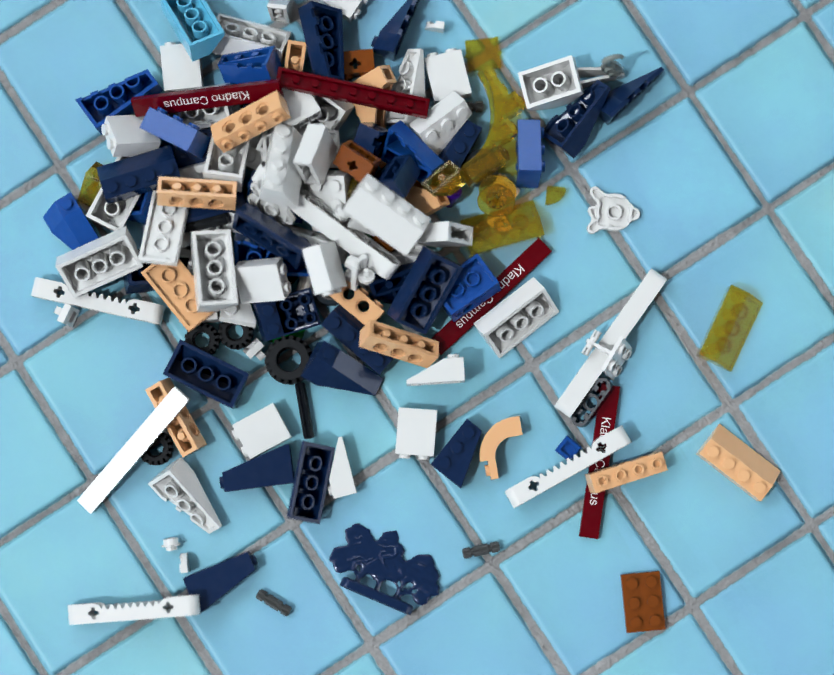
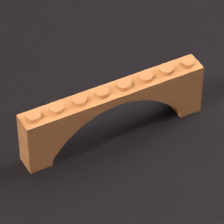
M381 65L356 79L353 83L391 90L393 84L397 83L390 65ZM353 104L355 113L361 122H374L386 128V110ZM381 161L379 167L382 169L387 163ZM417 180L408 192V195L403 198L427 216L450 204L443 187L426 186Z

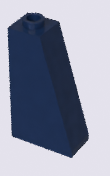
M283 445L222 472L223 477L219 478L221 489L224 488V492L294 483L290 445Z
M249 551L183 578L189 595L199 594L200 613H202L254 572L258 562L255 555H251Z

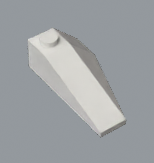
M182 457L168 465L148 483L165 502L169 500L176 505L175 509L177 511L187 513L190 516V520L208 534L222 526L195 472Z

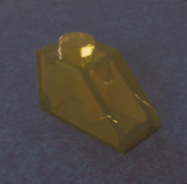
M448 160L421 183V186L433 196H451L465 185L462 170Z
M97 161L85 173L77 200L88 207H91L101 188L96 167L103 166V164Z

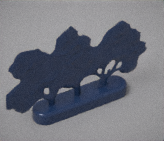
M354 524L345 530V539L348 545L335 547L329 557V561L333 562L336 572L354 571L356 575L355 581L343 577L340 582L341 587L411 616L413 606L402 601L401 596L411 594L413 600L418 605H424L428 603L431 596L439 595L440 587L437 584L439 574L434 567L432 556L429 554L417 555L405 561L402 558L405 551L402 544L398 543L397 531L385 532L379 540L375 541L369 529L360 524ZM358 565L361 566L360 572L357 570ZM366 574H369L376 580L377 583L374 589L360 583ZM389 580L396 585L397 591L393 596L380 592L383 581ZM409 582L413 584L409 590L404 588V591H402L405 584ZM417 589V592L412 593V590Z

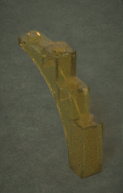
M488 64L482 66L477 74L489 100L491 115L488 135L480 151L465 163L459 171L469 188L508 164L510 161L509 153L502 146L512 141L518 133L516 125L510 119L521 114L525 108L523 98L517 95L515 91L508 94L506 86L500 83L496 72Z

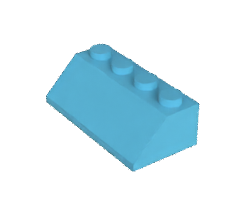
M160 0L163 13L192 62L210 55L224 37L225 32L205 0Z

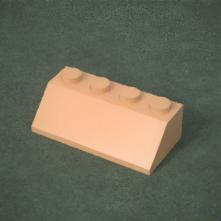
M721 424L717 425L696 453V455L756 501L763 500L780 473L778 468Z

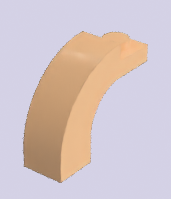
M519 416L503 419L493 425L481 442L479 461H487L488 465H484L486 477L490 476V480L499 478L495 459L498 445L506 438L523 435Z

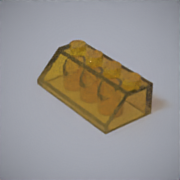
M533 200L460 220V224L473 227V245L467 246L470 257L541 238L545 235Z
M730 285L727 287L696 356L731 372L763 303L750 293L736 286Z

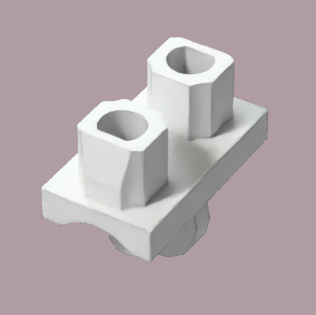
M362 254L359 258L350 255L345 260L344 266L348 269L344 275L345 279L351 282L352 290L356 291L359 283L368 285L374 281L375 274L367 268L366 255Z

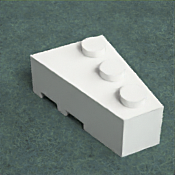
M453 91L428 110L426 119L418 117L408 125L435 154L439 155L472 115V112L465 99Z

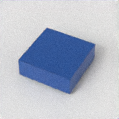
M566 435L555 451L567 460L569 458L572 460L574 458L573 455H576L582 447Z

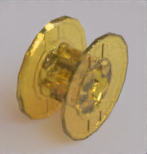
M502 175L486 177L479 186L477 202L480 210L492 217L508 215L515 206L516 186L512 180Z

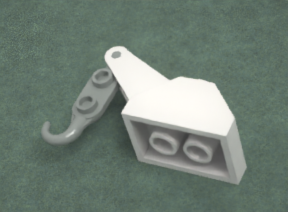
M622 54L607 56L602 59L600 67H577L575 58L570 55L519 72L518 76L527 109L529 111L554 109L576 100L584 94V88L590 87L597 80L605 83L624 78L625 73L622 65L614 61L616 59H623L624 56ZM596 77L580 81V78Z

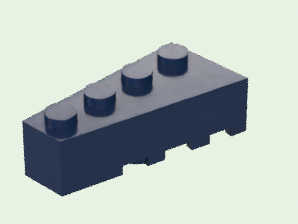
M310 1L298 8L312 72L316 75L344 80L342 9Z
M360 122L354 142L381 159L388 129L374 122ZM352 176V185L354 192L359 182L356 181Z

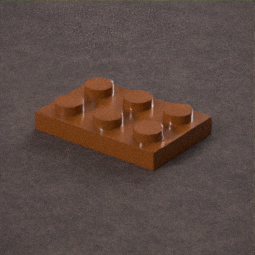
M660 571L620 574L626 633L665 630Z

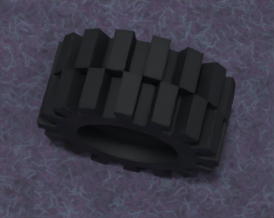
M220 323L218 329L219 339L226 347L240 350L251 343V339L254 336L252 327L239 325L243 329V335L241 338L234 340L229 336V329L237 324Z
M201 323L190 333L187 331V334L184 336V342L210 355L214 354L219 348V333L213 326L207 323ZM199 333H206L209 336L210 341L206 347L201 348L196 345L195 338Z
M164 432L156 439L162 443L163 451L161 454L154 456L148 449L141 457L144 462L150 465H162L172 457L174 444L170 436Z

